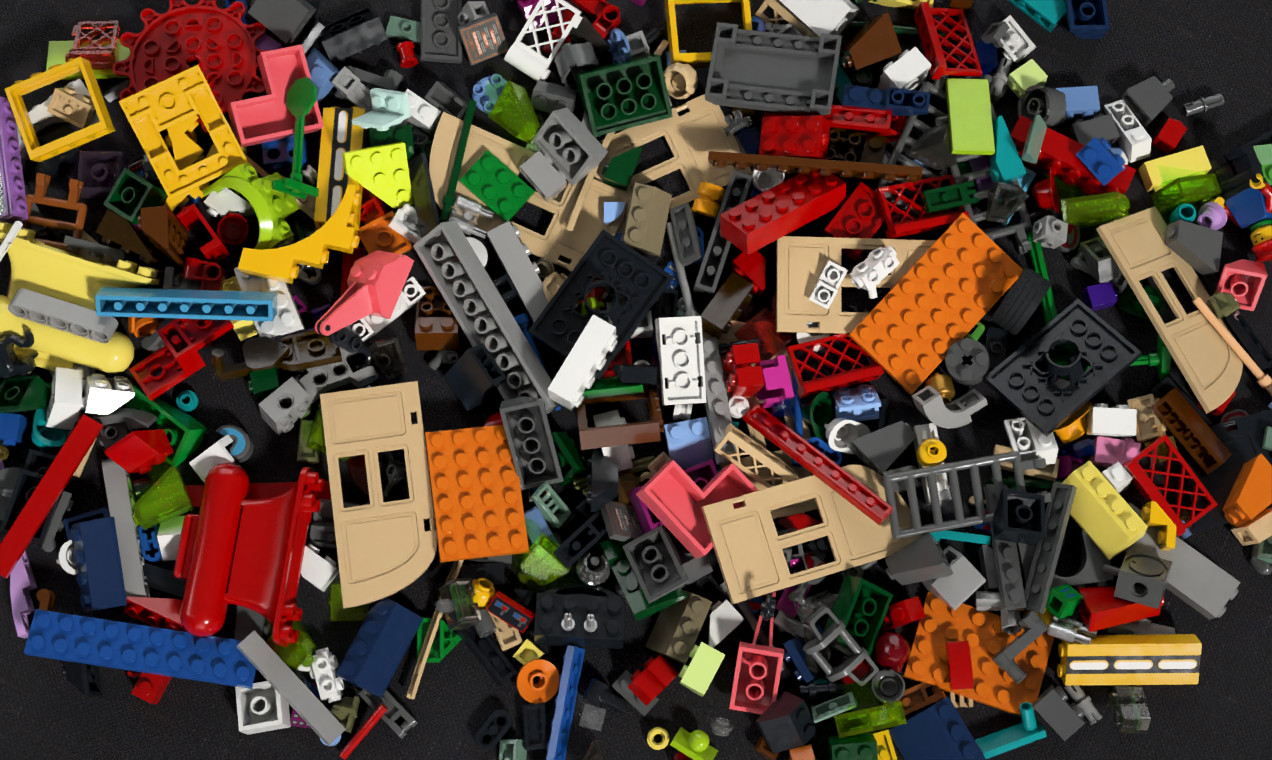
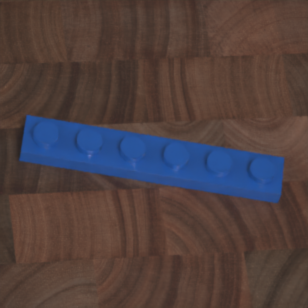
M567 645L563 656L564 666L559 678L560 687L555 700L556 709L554 718L551 721L552 730L550 740L547 743L546 760H565L585 653V649Z

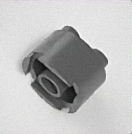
M590 42L574 45L566 43L561 47L562 50L556 55L554 60L562 83L565 84V87L573 89L578 88L575 78L576 73L600 68Z
M1038 85L1030 86L1024 91L1026 92L1024 97L1019 99L1017 106L1018 117L1022 115L1033 120L1035 115L1038 114L1049 129L1062 125L1066 120V96L1057 89Z
M969 338L959 340L952 344L946 353L945 364L948 373L959 384H978L984 380V377L989 372L990 360L988 352L976 340ZM971 359L972 365L966 364L964 366V360Z

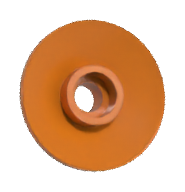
M535 659L529 661L518 673L516 681L518 692L522 698L530 703L539 704L547 702L558 691L560 676L557 668L547 660ZM535 676H539V681L537 683H533V678Z

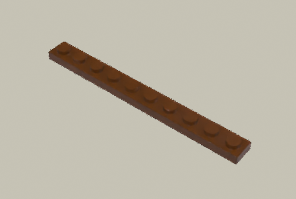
M709 151L708 155L709 164H713V167L725 168V165H732L735 169L755 167V170L767 171L768 168H772L781 173L797 170L799 174H810V171L819 172L818 174L822 176H830L831 173H839L841 177L861 175V178L874 179V176L883 177V180L888 181L904 178L906 182H917V179L921 180L923 167L716 151Z

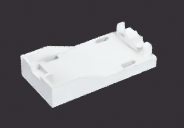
M701 316L655 319L662 405L706 403ZM662 335L665 338V345L662 343ZM697 376H701V387H698L699 381ZM665 378H667L668 389H665Z

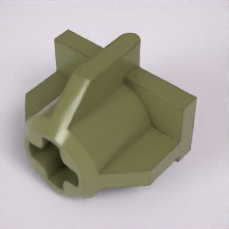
M1224 292L1212 295L1206 302L1218 319L1227 317L1241 308L1233 294Z
M347 696L342 698V700L333 704L331 714L346 729L345 731L351 733L357 718L360 699L357 696H354V698Z

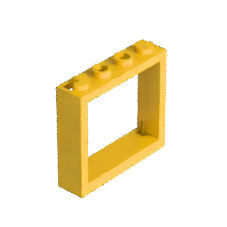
M665 0L670 64L680 62L682 64H689L694 69L703 68L710 65L712 52L679 53L675 4L741 2L744 29L752 30L749 0Z
M80 56L75 59L70 58L67 63L62 65H53L49 67L48 71L43 73H34L30 75L29 79L24 81H15V84L5 88L30 160L42 162L115 131L90 61ZM82 71L100 122L40 146L22 96Z

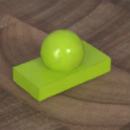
M680 727L670 744L693 760H714L718 753L717 749L709 745V736L702 730H694L690 733Z

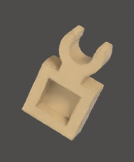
M663 451L648 464L650 472L642 473L639 481L643 482L645 479H651L672 459Z

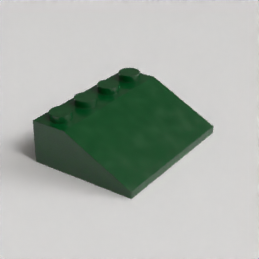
M652 54L575 74L580 99L594 137L673 117L660 55Z

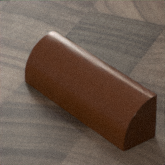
M1176 387L1151 406L1152 410L1207 474L1224 464L1232 455Z

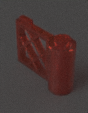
M80 21L78 25H74L72 35L75 37L73 49H70L69 54H66V63L68 59H75L80 56L90 61L93 70L112 69L114 63H116L115 52L121 26L120 21ZM107 28H114L107 34L103 32ZM83 29H93L87 34L83 33ZM97 34H100L102 36L96 41L91 39ZM86 41L90 43L87 47H80ZM106 41L111 43L110 46H100Z

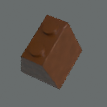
M889 13L872 17L840 50L839 63L842 69H845V72L858 70L902 53Z

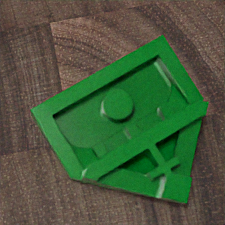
M423 618L417 630V661L432 618ZM440 620L426 663H439L462 640L443 620Z

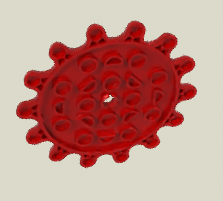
M169 0V10L163 14H158L153 9L146 8L140 13V18L145 24L143 31L135 34L125 32L120 36V43L130 49V56L126 60L114 63L112 70L118 76L129 77L130 85L120 92L119 98L123 100L158 82L192 68L189 67V63L197 60L200 62L198 65L222 113H228L227 106L231 102L240 101L249 93L263 94L266 91L263 79L256 75V71L259 69L258 55L261 52L270 51L266 49L261 50L256 47V41L265 35L266 27L260 22L251 25L242 23L241 18L246 11V7L240 1L232 3L226 9H220L216 6L217 0H200L195 5H189L185 0ZM199 116L196 121L201 124L203 131L208 133Z

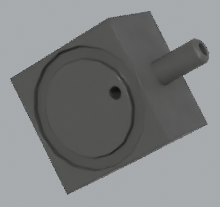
M1128 549L1121 568L1104 564L1102 571L1118 576L1114 592L1115 597L1158 609L1167 587L1172 561Z

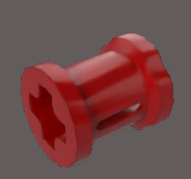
M411 41L401 42L396 45L401 58L399 62L400 67L411 68L418 64L413 51L415 46Z

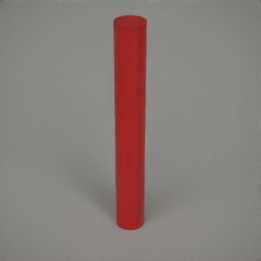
M381 703L339 753L342 759L346 760L388 710L385 704Z

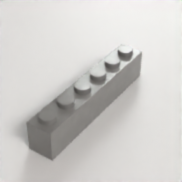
M510 221L486 232L487 238L506 274L510 276L516 287L519 298L532 323H534L549 303L543 291L544 281L541 282L538 276L541 272L536 262L531 263L528 257L531 253L525 243L521 244L518 238L521 236L516 225L512 226Z

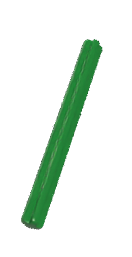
M1033 231L1029 232L1026 236L1032 246V249L1029 251L1034 272H1037L1049 281L1041 244L1033 242ZM1051 286L1041 301L1046 325L1057 316ZM1056 348L1053 352L1059 353L1064 351L1065 348Z

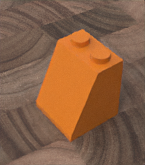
M1262 453L1242 466L1222 509L1227 521L1236 527L1252 520L1272 504V465Z

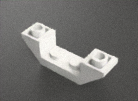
M412 276L405 282L390 319L367 315L345 328L358 334L364 342L409 310L426 293Z

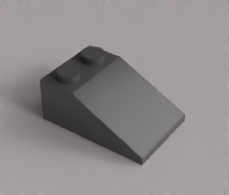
M661 525L622 546L649 604L689 582L678 552L669 534Z

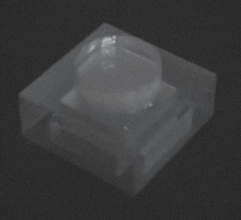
M585 704L579 726L601 732L606 709Z

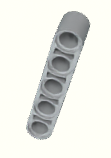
M23 288L17 290L8 305V310L17 317L104 344L111 340L119 324L112 316H97L94 310Z

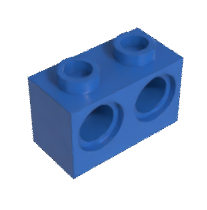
M294 136L261 143L263 164L267 171L281 172L283 169H292L293 157L291 154L294 148ZM303 138L302 168L309 164L305 138ZM273 154H280L277 159H270Z

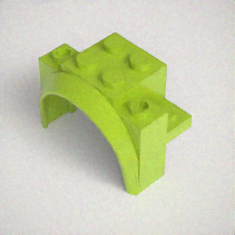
M250 162L236 166L209 187L202 190V194L205 197L213 191L220 193L225 188H231L241 193L250 202L259 222V239L254 249H275L294 239V234L285 219L299 210L300 207L294 196L272 189V181L283 179L278 172L259 178L254 167H252Z

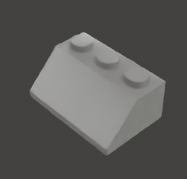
M568 107L553 111L532 139V142L543 154L546 153L551 158L553 165L565 174L572 186L595 169L608 153Z

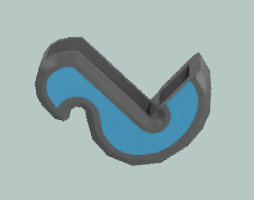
M229 424L221 426L216 430L223 437L229 434L233 440V444L228 450L234 459L232 464L240 466L239 463L249 459L254 445L248 434L241 428Z

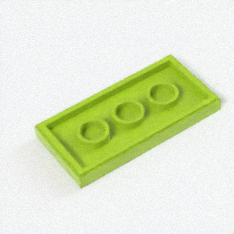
M120 39L49 41L46 71L53 65H62L67 63L68 59H75L80 56L90 61L96 79L129 78L118 76L112 70L114 63L126 60L130 56V49L120 43ZM82 71L61 80L84 79Z
M947 78L946 94L951 154L994 155L995 145L988 79Z

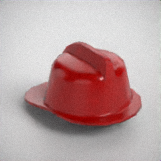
M1051 166L1050 178L1036 183L1032 190V196L1037 207L1054 209L1058 213L1060 211V200L1055 185L1054 169Z

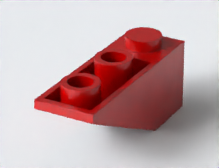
M127 596V605H125L124 613L130 617L146 622L152 627L187 632L180 619L182 600Z

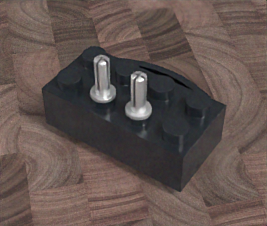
M584 583L565 584L549 589L544 593H537L534 644L623 649L626 598H621L603 587L589 586ZM572 591H586L596 593L604 597L589 594L563 595L562 593Z

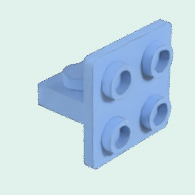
M861 384L858 387H844L831 391L834 400L835 419L842 417L857 422L879 419L881 400L873 385Z

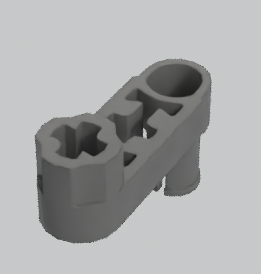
M345 66L370 90L380 88L398 91L403 79L401 74L391 69L386 70L382 77L358 68ZM337 89L335 96L341 100H347Z
M1033 610L1018 622L1024 631L992 659L1001 670L1004 669L1016 684L1020 683L1027 674L1016 664L1014 657L1048 629V626Z

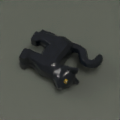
M29 330L25 331L26 340L16 335L0 337V377L10 378L15 375H35L36 363L34 359L39 355L38 352L17 359L12 343L21 348L31 347L34 344V335Z

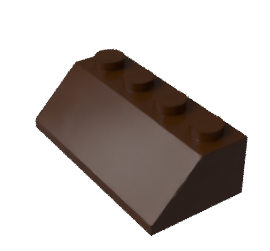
M168 206L141 208V216H138L139 228L144 231L145 235L150 238V241L155 244L156 248L180 269L184 270L186 257H189L188 233Z

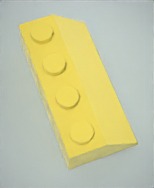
M1090 460L1073 471L1061 483L1074 485L1077 488L1070 515L1109 561L1145 535L1148 526Z

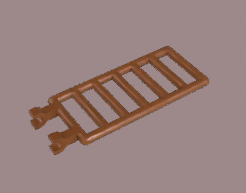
M37 173L35 194H26L29 219L21 222L23 224L21 228L28 229L29 224L73 231V237L82 239L87 205L80 203L79 199L84 182L70 179L68 200L46 196L51 176ZM38 203L76 210V222L71 223L30 215L32 204ZM34 238V240L43 242L45 245L79 255V252L67 249L68 245L63 244V242ZM10 273V278H9V284H8V289H7V295H6V297H8V293H9V289H10L11 273Z

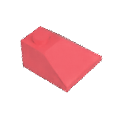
M1241 259L1224 265L1214 294L1218 292L1233 294L1241 306L1239 309L1254 311L1268 275L1264 263Z

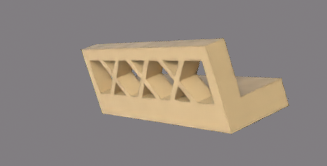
M765 0L755 14L765 23L780 25V20H786L792 26H796L804 36L820 38L779 0ZM768 5L774 10L775 18H768L763 14Z
M731 423L724 429L725 435L714 447L715 452L731 463H734L735 466L767 488L775 486V480L785 479L787 482L800 479L799 471ZM729 440L736 445V451L726 452L722 447ZM749 454L753 457L754 464H743L740 461V456ZM757 468H769L771 476H760Z

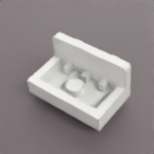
M1009 15L1002 21H1005L1010 27L1007 30L1010 36L1009 40L1000 39L1005 49L1002 53L1007 59L1018 63L1033 51L1036 46L1013 17Z

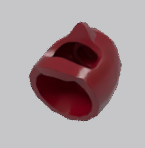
M886 632L877 638L872 650L874 663L880 670L892 669L900 673L910 656V645L907 640L900 634Z

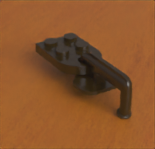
M315 330L288 335L278 341L266 336L249 339L242 346L245 362L224 366V351L218 348L211 351L215 374L220 380L250 375L249 372L270 369L274 366L277 369L297 371L342 362L340 348L330 342L329 335L318 334Z

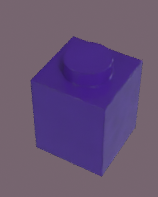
M1112 282L1088 286L1082 291L1084 303L1092 311L1112 307L1118 299L1117 290L1113 287Z

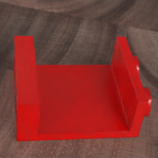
M194 203L180 210L176 216L188 231L202 222L214 238L200 248L209 262L219 264L231 256Z

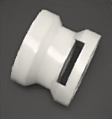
M693 404L675 405L672 420H690Z

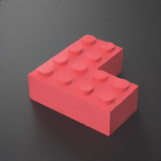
M302 44L261 52L257 57L267 95L231 102L227 106L234 136L241 148L294 136L296 117L286 107L287 92L297 79L304 77L311 79ZM317 98L309 113L305 115L304 134L320 131L324 127Z
M672 460L666 463L636 495L692 556L697 559L705 556L713 548L701 507L756 492L758 489L734 463L723 467L701 490L682 468ZM743 501L733 504L734 509L744 507Z

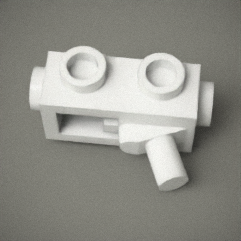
M887 246L886 248L879 247L870 252L868 258L856 265L850 273L853 285L858 289L867 290L870 299L877 298L876 285L900 264L896 258V251L891 246Z
M328 647L316 650V655L310 656L311 663L298 662L297 670L310 672L311 678L316 680L321 700H328L329 703L342 700L344 683L336 675V668L339 667L338 660L335 655H332V652H329Z

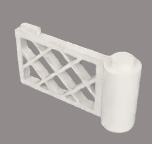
M539 0L517 39L505 55L504 60L537 82L539 80L545 81L551 72L549 70L551 62L573 27L577 28L583 19L580 16L582 11L565 0H555L557 9L549 11L545 9V0ZM570 9L575 15L571 21L563 23L561 10ZM557 11L560 23L549 26L547 13ZM543 14L546 27L535 29L534 18L537 15ZM561 26L563 35L560 39L553 40L550 28ZM547 29L549 41L539 43L536 31ZM533 32L534 45L528 46L521 41L526 33ZM550 43L552 53L549 58H546L541 54L539 46Z

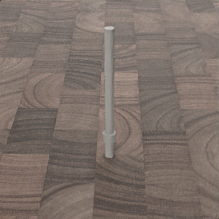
M668 222L666 228L686 310L684 315L685 317L698 316L697 311L693 307L685 268L681 265L672 222Z

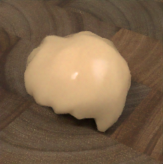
M676 62L669 65L663 72L667 92L673 98L686 99L695 92L699 79L696 70L691 65Z

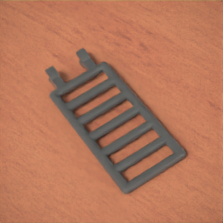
M942 75L940 80H934L933 84L925 81L920 91H929L947 102V94L942 90V87L949 75ZM929 104L928 113L937 118L947 115ZM918 115L908 116L887 164L896 165L898 161L905 166L923 167L901 154L904 145L907 144L942 166L938 176L923 167L922 176L924 178L948 175L950 168L947 158L909 136L914 126L941 143L938 131L917 119ZM883 177L880 178L875 189L876 194L878 188L886 187L888 180H883ZM896 178L894 180L897 184L907 183L904 181V178ZM945 181L940 183L939 188L943 187ZM885 192L886 200L893 203L896 196L890 192ZM899 199L896 206L905 211L908 204ZM911 207L909 214L918 218L920 212Z
M991 104V114L993 122L997 118L994 107ZM948 115L937 117L935 124L955 185L990 176V167L960 174L957 163L985 155L951 154L950 135L947 134L945 124L949 123ZM1018 180L999 187L978 191L977 194L970 196V199L978 197L981 200L1012 191L1016 203L973 214L971 205L962 206L964 212L968 211L970 220L976 225V222L1019 211L1022 223L986 232L985 234L993 242L996 238L1014 234L1019 255L1027 253L1028 250L1032 249L1025 230L1032 227V223Z
M1014 451L884 475L883 483L886 502L894 508L889 515L892 537L900 539L928 532L933 533L993 522L994 513L985 514L978 467L991 465L996 501L998 503L1001 490L1004 489L1000 463L1013 462L1017 491L1026 492L1023 470L1046 467L1045 458L1034 457L1021 460L1020 453ZM970 468L977 516L964 518L957 470ZM948 472L956 520L943 522L935 474ZM927 476L934 524L921 526L914 478ZM905 480L913 527L900 530L892 482ZM1047 491L1034 493L1045 495V503L1052 502L1051 493H1047Z

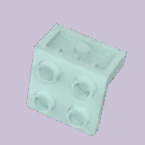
M380 88L371 89L372 111L352 119V124L359 125L364 129L376 128L377 131H386L392 125L401 124L403 120L411 117L408 93Z

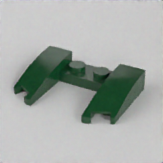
M608 539L600 543L636 621L687 598V593L682 592L681 586L649 604L622 547L628 542Z

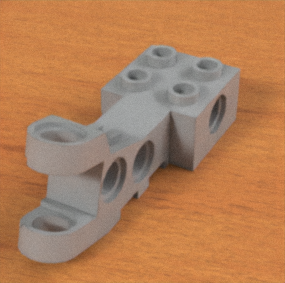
M340 348L342 362L306 369L308 373L300 380L293 377L288 379L258 404L261 417L278 436L283 432L287 433L294 427V423L298 419H304L310 414L311 405L320 398V394H325L348 383L361 388L375 381L378 375L374 367L368 366L353 373L347 363V358L357 353H350ZM339 368L345 370L341 375L335 374L334 371ZM319 377L325 379V382L322 384H318L314 381Z

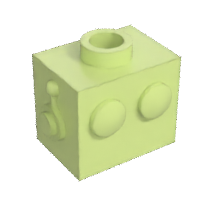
M1031 59L1009 74L1007 85L1020 99L1026 94L1024 91L1030 86L1038 85L1044 87L1048 76Z

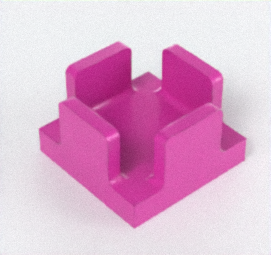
M779 355L775 359L756 363L755 366H762L765 384L757 394L758 401L765 400L762 403L763 408H785L794 397L786 356Z

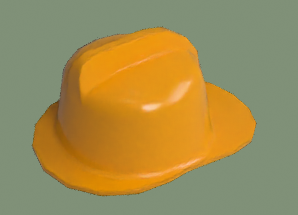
M1092 402L1084 404L1053 431L1063 443L1078 439L1085 433L1087 428L1085 414L1091 409Z

